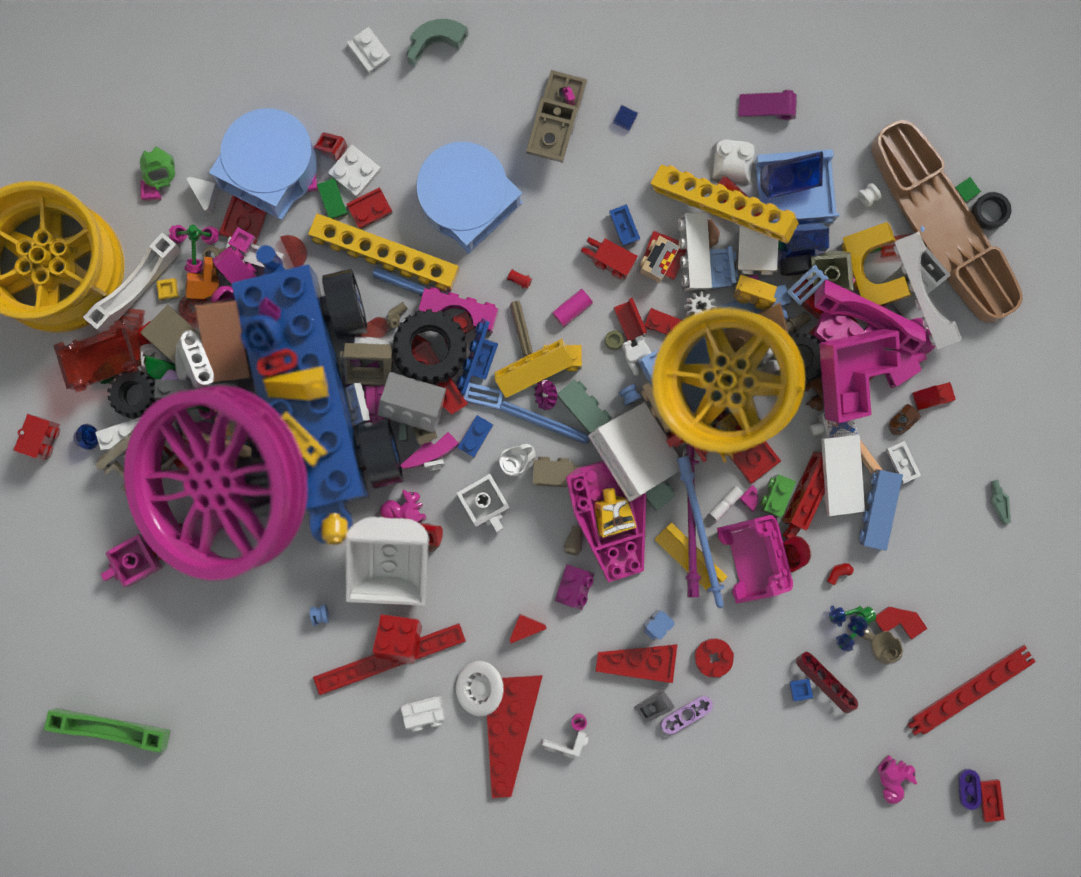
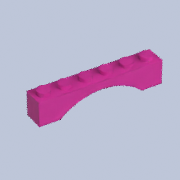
M826 279L815 292L814 307L828 314L856 317L871 324L878 330L899 331L900 348L915 355L926 343L925 327Z

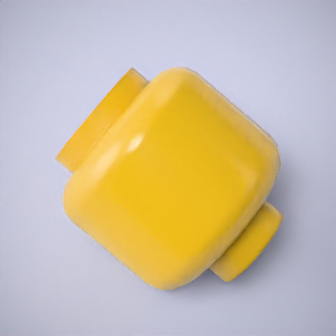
M339 514L328 515V518L321 522L322 539L330 545L342 544L348 533L347 520L341 518Z

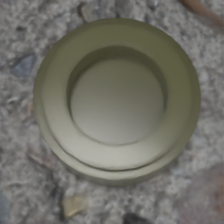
M619 331L608 332L605 336L606 347L610 350H618L622 347L624 342L623 335Z

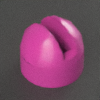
M580 713L573 715L571 719L572 727L578 731L585 729L587 726L586 717Z

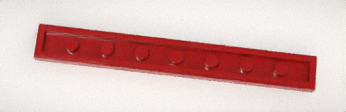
M460 623L420 637L416 660L466 642ZM371 655L316 675L313 679L318 694L322 695L406 663L399 662L395 664L391 660L378 659L375 655Z

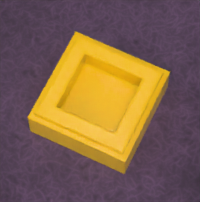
M176 278L156 281L159 300L179 298Z

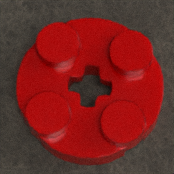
M718 638L702 641L695 650L696 666L701 673L708 677H722L730 671L734 662V653L730 646ZM715 652L718 653V662L714 661L711 663L709 655H714Z

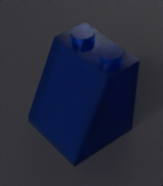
M819 220L799 221L788 244L781 241V259L801 255H817L826 252L829 249V228Z

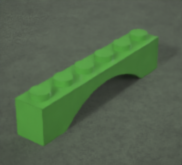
M59 708L48 710L44 727L45 731L108 739L154 752H162L167 749L171 731L169 729Z

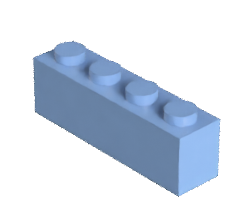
M876 469L875 473H872L870 483L873 485L866 499L868 508L863 513L862 518L864 527L860 530L858 537L861 545L887 551L903 478L902 474Z

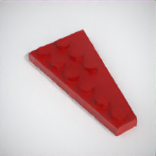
M543 675L501 678L503 682L502 700L496 710L487 715L492 798L512 797Z

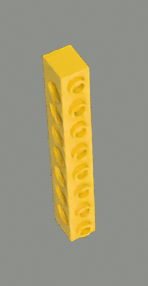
M661 164L650 183L654 191L787 244L799 224L795 214L790 210L783 211L774 204H764L755 197H746L737 190L730 191L721 184L714 185L705 178H696L687 171H684V173L680 172L671 165L667 167ZM744 206L743 209L737 210L739 207ZM761 213V215L754 217L755 214ZM779 219L778 222L771 223L773 220Z
M316 213L308 233L312 242L318 245H323V243L330 245L329 248L334 251L340 252L343 250L348 252L347 255L353 258H358V256L365 258V261L369 264L383 265L382 268L388 271H400L402 276L411 278V276L416 277L419 282L426 285L430 282L442 291L447 289L452 291L460 270L458 265ZM329 231H335V235L332 238L326 237ZM347 237L353 238L350 244H344V240ZM364 244H370V245H371V247H370L369 250H367V251H362V250H361V248H362V246H363ZM382 250H387L388 255L386 257H379V253ZM399 257L406 258L403 264H398L396 261ZM417 263L424 264L423 269L420 271H416L414 266ZM434 270L442 271L439 277H433L432 272Z

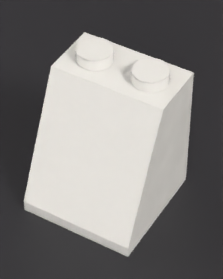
M740 225L738 271H742V275H753V271L761 272V275H773V272H777L778 240Z

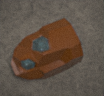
M905 404L890 419L889 431L893 435L905 433L921 418L920 413L913 406Z

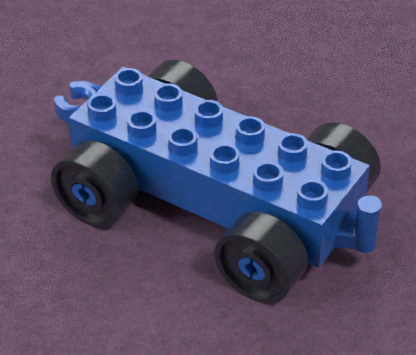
M263 245L257 249L256 258L265 266L264 275L233 282L232 288L235 299L231 297L207 304L236 301L242 326L249 318L258 315L260 312V301L267 297L281 309L280 318L277 322L282 329V341L280 346L272 353L283 349H290L298 357V363L295 368L275 376L321 366L324 368L329 396L312 400L268 397L263 382L264 378L269 377L262 375L257 369V363L262 357L259 356L260 354L255 352L252 354L246 349L257 396L271 406L280 417L286 412L289 413L328 451L317 460L318 463L315 466H312L302 456L307 480V499L304 513L309 512L310 530L313 537L319 543L326 544L327 541L322 539L321 522L330 514H339L341 518L347 520L349 531L353 526V518L348 511L347 503L369 498L363 471L367 470L374 489L404 482L403 471L400 466V456L391 424L387 418L358 425L360 446H357L328 325V321H332L338 339L368 333L366 314L353 270L347 269L323 275L322 282L325 296H322L317 274L309 264L286 270L275 250L269 245ZM291 357L285 359L286 364L291 362ZM267 364L266 370H271L272 364ZM311 446L307 452L311 455L316 449ZM261 450L251 451L252 455L250 457L238 456L236 468L240 470L257 464H266ZM268 470L244 474L246 484L271 487ZM242 494L243 500L258 518L270 515L272 494L253 496Z

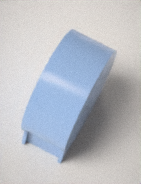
M263 108L240 116L230 125L221 143V154L212 166L209 174L213 175L217 182V188L283 220L293 202L302 197L308 191V187L312 185V180L317 171V158L306 128L296 117L282 110Z
M453 142L436 149L426 158L418 173L417 194L426 219L437 231L453 238L468 254L523 203L520 200L522 192L506 177L503 166L497 157L485 147L475 143Z

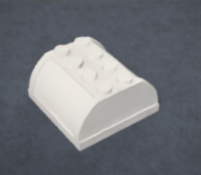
M369 517L355 523L349 529L346 537V602L425 606L428 533L425 528L416 521L403 518Z

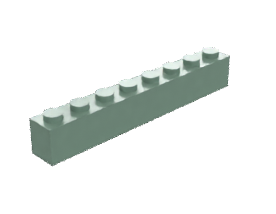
M574 379L557 393V397L584 429L591 434L597 428L610 422L612 417L605 409L602 411L597 406L599 402L593 395L589 396L585 392L587 388L584 384ZM661 482L646 492V500L657 512L675 497L673 494L675 490L668 482L666 484Z

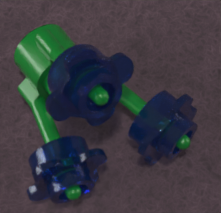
M833 605L830 606L829 618L838 627H841L842 623L846 621L847 615L857 613L856 616H850L851 621L848 624L849 630L853 633L850 636L843 633L836 637L839 648L850 652L855 645L852 639L857 634L859 637L865 635L864 631L872 621L876 620V614L869 606L865 608L858 606L845 612L842 607L835 608Z

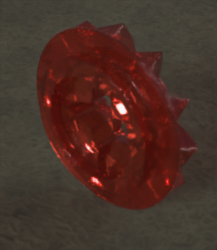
M185 295L179 303V313L187 322L196 324L198 322L196 311L192 313V309L188 304L193 306L196 304L203 305L207 304L208 300L206 298H186Z

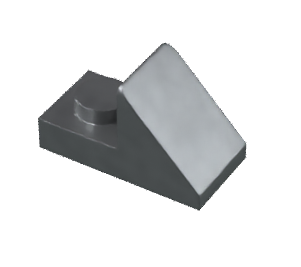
M659 690L636 705L635 708L645 723L670 712L675 706L665 691L661 692Z

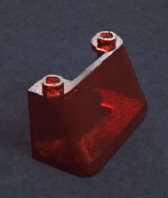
M120 319L114 322L115 326H110V330L81 341L73 340L67 346L64 345V342L53 345L66 389L81 392L86 390L89 385L124 372L130 373L139 370L138 367L142 363L137 323Z

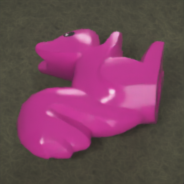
M402 490L406 503L400 506L396 501L388 500L380 508V514L383 518L411 519L417 523L427 519L425 514H420L419 512L423 504L422 502L417 503L420 499V495L417 492Z
M887 755L878 766L880 781L885 787L883 798L889 804H897L904 798V789L900 784L905 779L913 784H917L914 767L903 763L902 760L896 765V760Z

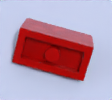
M630 298L626 303L614 307L615 314L627 341L631 340L632 342L635 341L636 337L646 336L647 330L633 298Z

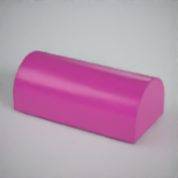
M580 289L555 309L552 315L564 328L589 308L593 302L587 293Z

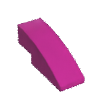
M447 432L435 444L432 442L424 443L400 466L404 470L424 466V463L437 461L457 448L459 443Z

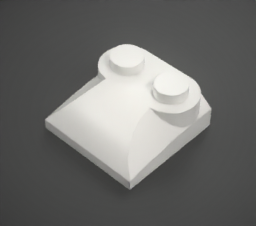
M727 139L717 141L712 179L721 180L725 175L732 182L749 184L755 152L754 145L749 142Z

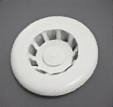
M474 661L467 664L459 673L456 681L458 701L465 711L475 716H486L495 711L503 696V682L497 669L485 661Z

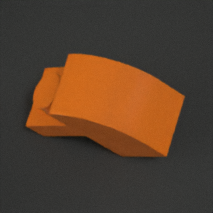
M204 257L202 274H186V298L204 299L213 295L214 291L217 290L219 280L218 275H215L216 266L212 262V257Z

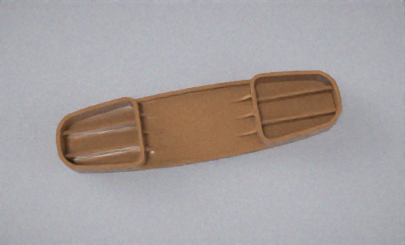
M899 120L886 126L873 139L871 152L885 182L915 233L920 232L924 245L951 274L947 278L949 284L976 317L984 322L993 323L1015 312L1023 300V293L1015 274L1002 250L997 246H991L969 207L944 173L945 162L913 123ZM921 226H924V232H921Z

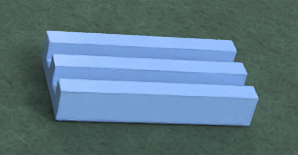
M814 265L787 290V293L801 305L820 287L825 279L828 280V277ZM815 272L816 274L795 294L792 292L811 273ZM820 277L821 280L799 299L798 296Z
M469 383L464 399L468 403L500 410L504 394L498 389ZM470 388H474L499 394V398L469 390ZM468 395L496 401L497 405L468 398Z

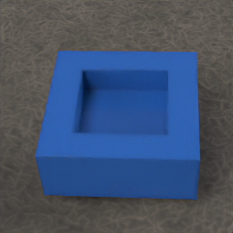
M809 678L789 681L794 702L813 698Z

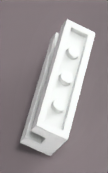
M685 213L678 220V230H680L681 234L679 248L686 249L685 255L680 258V266L683 268L681 284L684 287V292H692L694 290L706 292L712 288L707 213Z

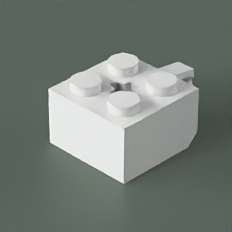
M491 474L457 492L459 499L476 527L486 522L487 526L492 524L496 532L504 529L499 519L503 518L501 513L510 509ZM479 497H488L487 505H479Z

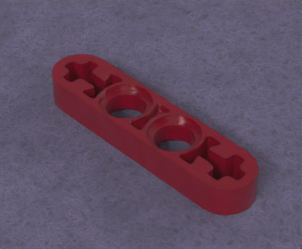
M804 652L796 658V664L799 669L844 713L849 714L858 708V701L855 696L811 653ZM817 672L822 675L823 679L818 676ZM831 686L836 689L837 693L832 690Z

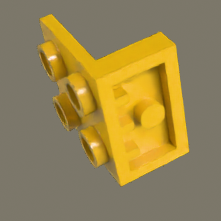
M740 275L733 298H736V301L739 303H751L755 305V308L765 310L772 307L776 302L774 295L777 286Z

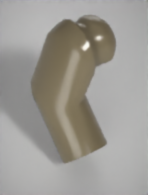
M403 302L389 310L387 319L389 327L397 328L400 324V314L408 310Z

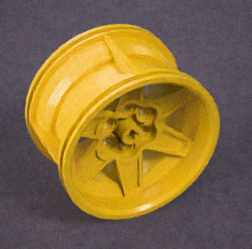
M22 181L0 188V258L4 246L20 258L16 261L15 267L11 271L3 275L0 272V313L44 332H69L89 325L90 323L83 316L97 302L110 295L123 283L125 259L116 233L101 216L87 208L77 197L59 186L41 181ZM40 215V225L33 238L14 231L27 219ZM63 215L76 219L83 227V230L76 235L62 238ZM48 236L47 242L42 243L43 238ZM31 245L30 251L25 253L26 248ZM65 246L64 251L59 253V248ZM91 252L88 271H85L76 264V260ZM30 264V269L25 272V267ZM64 265L63 270L58 272L59 266ZM46 274V279L41 282V277ZM34 284L37 298L36 305L22 304L12 295ZM62 284L76 289L70 296L60 302V287Z
M715 308L688 317L678 324L665 338L654 362L652 387L654 399L662 418L680 438L704 450L734 452L771 439L791 422L802 402L806 379L801 353L794 340L780 325L756 313L734 308ZM739 328L755 335L740 350L734 352L723 329ZM705 337L710 363L684 364L691 349ZM770 348L778 361L781 376L757 369ZM721 356H725L727 359V364L724 367L718 364V359ZM741 358L747 362V366L743 370L738 367V361ZM708 372H712L715 376L714 381L711 383L706 380ZM732 376L734 378L732 384L730 381H727L728 377ZM748 377L754 379L755 384L752 388H748L745 385V380ZM682 382L706 390L695 414L686 402ZM716 390L722 393L720 401H716L713 397ZM735 393H739L742 396V401L739 404L733 401ZM778 396L772 410L760 421L753 397ZM726 407H729L742 430L725 431L714 428L710 424Z

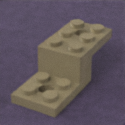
M551 70L544 97H541L526 150L527 154L563 163L570 136L573 134L587 79ZM571 87L575 96V105L567 104L565 98L559 95L563 88ZM547 135H552L555 137V141L549 144L545 142L544 138Z

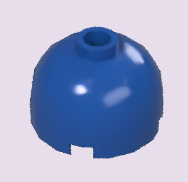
M256 315L249 318L241 326L242 333L240 334V339L244 347L252 354L255 352L260 354V357L269 356L280 346L282 329L272 317Z

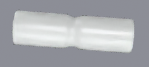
M735 486L709 515L718 521L744 493Z

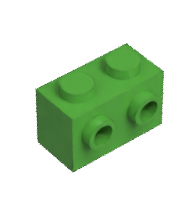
M779 474L771 477L767 488H769L767 495L763 496L760 503L762 506L760 511L773 515L776 518H782L796 481Z

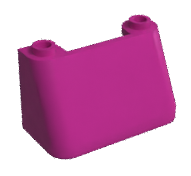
M773 515L717 528L719 541L723 545H730L739 578V582L734 584L732 589L736 604L774 597L792 590L793 579L779 525Z

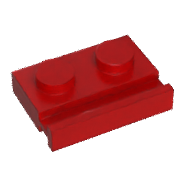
M380 187L346 204L359 229L393 213Z

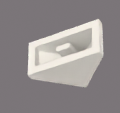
M193 177L186 178L204 211L211 215L219 192L217 185Z

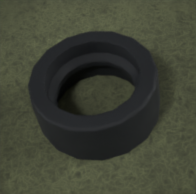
M988 192L977 199L973 204L971 212L982 229L994 230L1008 221L1012 209L1011 203L1003 194ZM986 201H994L1000 206L1002 216L999 220L992 222L984 218L981 213V206Z
M813 255L781 259L779 261L781 275L805 274L812 267L811 256Z

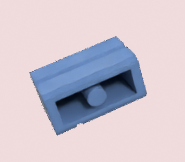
M656 610L651 615L652 618H649L643 624L644 628H646L643 632L652 640L656 638L661 640L667 634L666 631H670L675 623L663 611Z

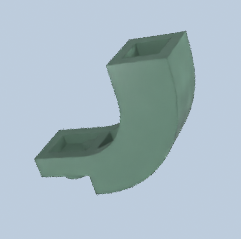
M435 19L422 24L410 36L412 45L406 53L408 63L415 67L426 48L434 43H447L460 50L469 35L468 27L450 19Z

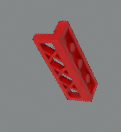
M812 453L781 520L804 531L808 530L825 493L822 453Z

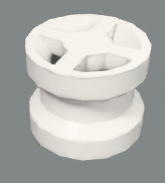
M872 183L867 185L865 190H860L857 193L858 198L866 207H870L874 201H878L882 197L879 189Z

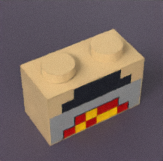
M659 236L657 241L653 239L648 249L651 253L648 257L644 256L639 265L642 267L640 273L661 283L680 246L662 236Z

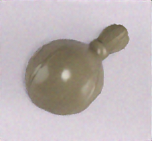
M864 628L859 633L861 638L871 643L872 653L880 663L893 664L902 658V643L891 632L884 631L874 635L868 628Z

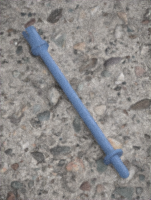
M689 456L677 458L681 473L679 477L686 484L711 587L707 591L713 592L716 606L722 608L724 603L720 590L725 587L718 583L693 484L695 472H692Z

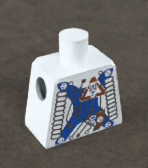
M825 413L818 415L819 423L810 425L812 436L822 434L823 438L858 435L855 419L836 423L826 420Z

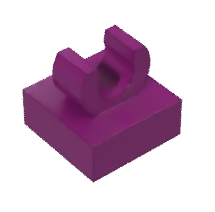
M267 297L260 301V312L258 315L270 316L277 321L280 318L281 309Z

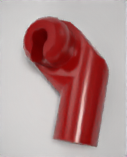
M849 563L835 565L826 582L835 586L839 576H850L853 574V567Z

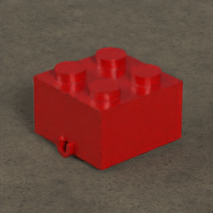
M27 414L22 429H19L17 432L19 436L13 451L33 458L47 460V457H50L53 452V441L60 434V424Z
M381 614L372 651L375 657L391 660L395 664L399 662L415 664L422 631L420 621L418 619Z

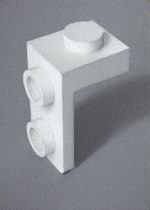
M580 730L577 732L573 748L546 739L542 740V745L545 746V750L551 752L559 750L564 752V756L574 758L575 756H580L582 748L586 749L589 738L586 737V731Z

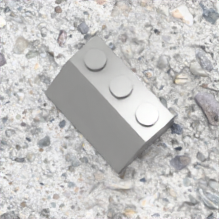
M390 372L380 400L378 416L434 433L440 420L446 389Z

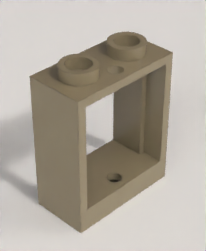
M345 343L344 351L340 352V362L344 363L341 366V376H345V384L385 385L389 373H393L392 345ZM351 359L383 360V368L351 367Z

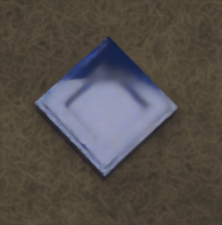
M621 105L613 123L630 131L638 116V112Z

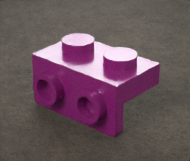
M566 564L555 601L583 610L588 600L589 589L594 582V573Z

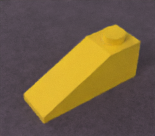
M323 366L263 379L268 397L312 400L329 396L328 382Z

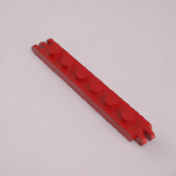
M1025 645L1020 646L912 716L913 721L908 724V727L911 729L917 725V728L912 731L913 735H917L920 732L923 735L1034 664L1036 662L1034 658L1026 661L1031 656L1029 651L1021 654L1027 647Z

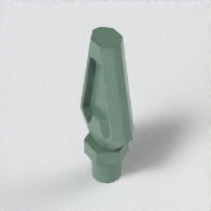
M999 480L991 481L993 495L990 502L1001 523H1010L1009 496L1003 492Z

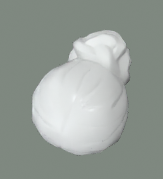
M529 444L508 448L502 451L499 457V466L506 475L518 476L524 472L528 463L535 460L536 451Z

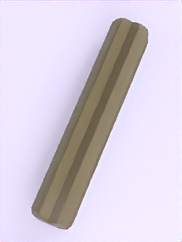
M513 301L510 303L523 356H527L533 353L521 303L520 301Z

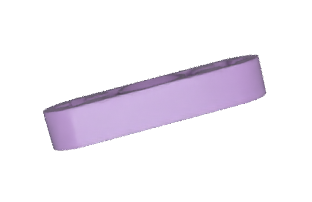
M699 696L665 716L661 721V728L667 734L678 732L710 713L713 708L711 699L707 696ZM701 700L704 702L708 701L707 709H698L699 714L696 715L695 710L691 706L694 704L695 708L701 705ZM683 710H691L692 717L690 720L682 719L681 713ZM676 714L678 715L679 720L683 723L679 725V723L676 722L675 724H673L674 728L672 730L670 728H665V726L667 725V720H670L671 722L676 720V718L674 717Z

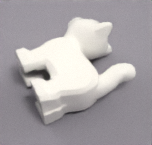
M643 335L635 338L637 346L632 347L631 340L622 344L625 359L635 376H638L640 373L639 368L636 366L638 360L652 353Z

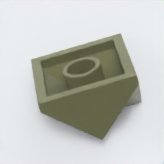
M831 250L811 256L812 267L816 265L828 277V281L849 291H854L851 252ZM820 277L813 282V287L821 280Z

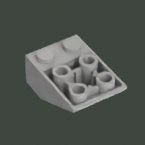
M926 247L921 256V276L928 295L951 274ZM900 267L881 284L901 277H906L908 282L910 279L908 274L904 275ZM912 292L913 296L891 303L901 316L916 304L915 299L917 297L915 292Z

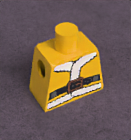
M614 488L604 489V500L594 504L599 536L606 537L637 528L627 499L616 496Z

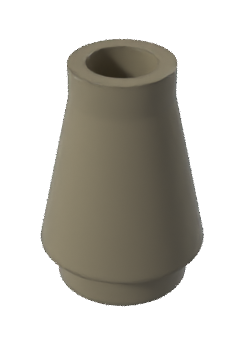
M572 526L563 545L565 553L578 556L579 552L582 551V530L580 527Z

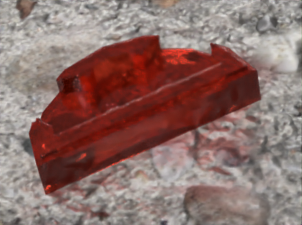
M292 235L280 236L294 268L304 266L308 253L303 242Z

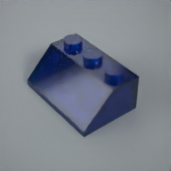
M820 151L767 164L760 171V188L767 198L771 199L822 186L823 152Z

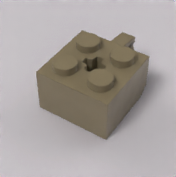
M538 457V460H534L533 486L567 487L566 476L580 466L573 465V462H569V458H558L557 461H550V457Z

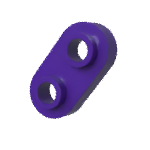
M964 769L958 776L959 800L965 808L975 810L981 804L980 776L972 769ZM970 775V781L966 782V776ZM971 795V801L967 802V796Z

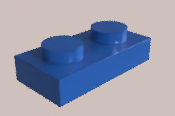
M627 204L610 210L609 214L622 247L640 241L641 238Z
M477 415L459 444L458 449L475 458L491 431L493 424Z

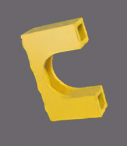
M885 222L843 237L842 249L844 252H851L855 276L853 284L856 290L859 289L861 297L883 306L913 296L906 277L883 284H875L866 277L864 272V262L870 252L895 242L890 223Z

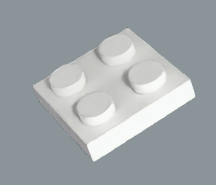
M351 145L330 169L328 174L358 198L382 169L354 145Z

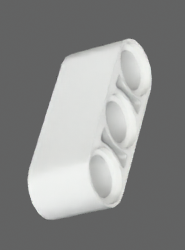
M187 331L181 336L178 342V349L193 386L196 389L208 387L214 378L212 369L198 335L195 332ZM184 340H190L193 345H186ZM191 358H197L200 364L193 363ZM198 376H204L207 382L200 381Z

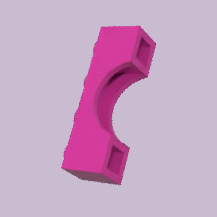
M424 288L418 311L426 312V309H432V312L439 310L444 313L449 309H461L465 312L467 311L471 316L474 328L484 318L490 322L487 332L493 333L499 312L498 308H495V304L489 302L481 304L477 303V300L474 298L466 297V299L459 298L458 294L452 292L444 294L440 293L441 290L437 288Z

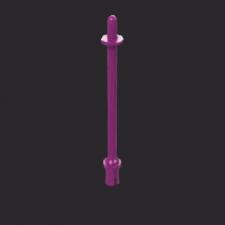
M687 443L686 456H689L692 472H695L694 465L699 464V460H694V448L691 444ZM687 492L689 572L685 576V580H687V597H700L699 580H701V576L697 573L696 524Z

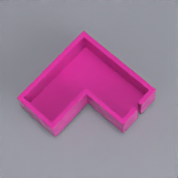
M881 329L819 343L825 419L842 423L872 415L869 377L901 370L900 352L885 350V347L900 349L899 331ZM859 391L860 411L842 413L840 393Z

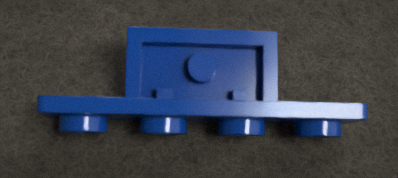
M484 318L476 325V336L470 343L469 356L464 360L462 377L460 376L457 380L456 386L460 393L464 395L471 376L486 380L498 347L497 342L484 339L490 324Z

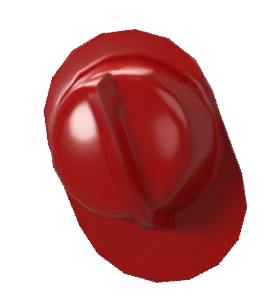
M794 536L783 542L791 573L801 569L810 562L811 549L805 539Z

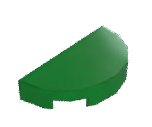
M145 355L143 363L151 377L161 380L167 370L176 371L175 363Z

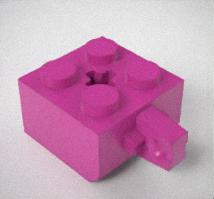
M137 534L105 553L111 564L108 565L110 569L103 572L101 576L104 581L115 577L116 580H120L124 588L136 584L163 569L157 556L152 554L154 550L149 548V544L142 534ZM133 557L136 559L135 564H132Z

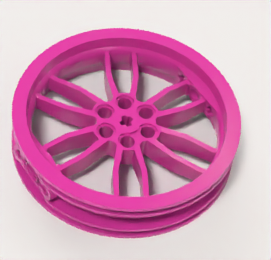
M218 385L166 396L153 404L143 414L136 424L127 446L124 482L130 511L139 531L149 546L160 558L176 570L204 580L229 579L272 561L289 546L297 534L304 516L307 499V480L303 458L298 444L284 420L271 406L254 394L236 387ZM207 405L219 412L211 432L209 446L203 433L188 414V408ZM176 419L184 430L191 448L174 428L173 423ZM229 420L235 421L237 427L225 451ZM247 432H249L259 446L266 464H257L239 470L235 466V461L245 443ZM166 439L172 450L189 468V471H161L162 452ZM253 471H269L271 487H259L245 483L244 474ZM162 478L183 481L185 490L179 493L165 494ZM240 494L252 496L272 494L271 513L266 531L257 515L240 497ZM191 495L194 503L184 521L182 529L167 501ZM203 515V532L201 541L198 542L194 540L193 535ZM219 518L227 534L242 553V556L227 558L210 550L217 533ZM238 518L242 520L257 540L258 545L255 549H253L242 530Z

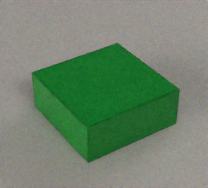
M971 177L955 187L965 203L981 192Z

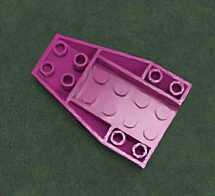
M604 460L576 468L566 476L573 513L607 582L643 572L646 492L629 502ZM614 488L616 496L627 499L637 528L606 537L599 536L594 504L604 500V489Z

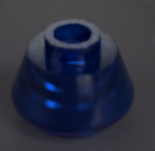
M91 424L81 425L74 432V443L86 450L94 449L99 443L96 436L97 429Z

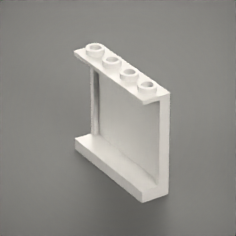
M645 402L597 428L588 435L629 502L680 471L677 458H679L673 447H669L666 443V435Z

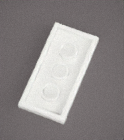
M860 435L822 438L827 516L865 512Z

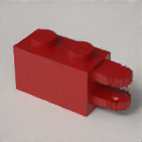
M588 237V244L598 250L594 253L588 248L583 247L581 252L593 259L597 268L601 270L607 269L612 272L611 275L615 278L626 280L638 256L606 238L600 243Z

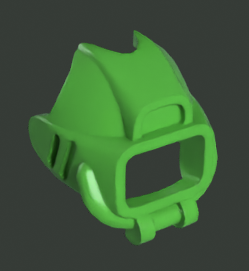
M157 146L151 152L144 150L139 162L144 182L151 187H156L157 190L165 186H171L170 182L175 177V162L172 155H169ZM165 168L168 173L167 177L156 181L151 179L149 172Z

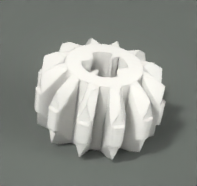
M702 291L699 292L698 296L692 293V299L687 298L686 302L688 304L684 306L685 310H690L685 314L686 317L717 308L712 305L715 299L708 300L710 297L709 293L703 297ZM698 304L699 306H704L703 310H697L696 308Z

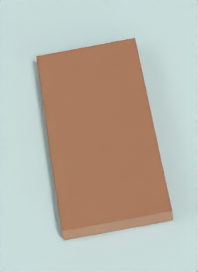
M231 301L196 306L195 310L203 349L214 375L212 382L249 378L250 370L246 349L240 339L242 328L237 302Z

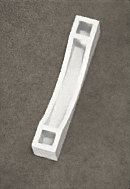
M161 233L148 247L143 259L128 279L110 295L97 302L83 318L105 335L182 252L180 248L165 234Z

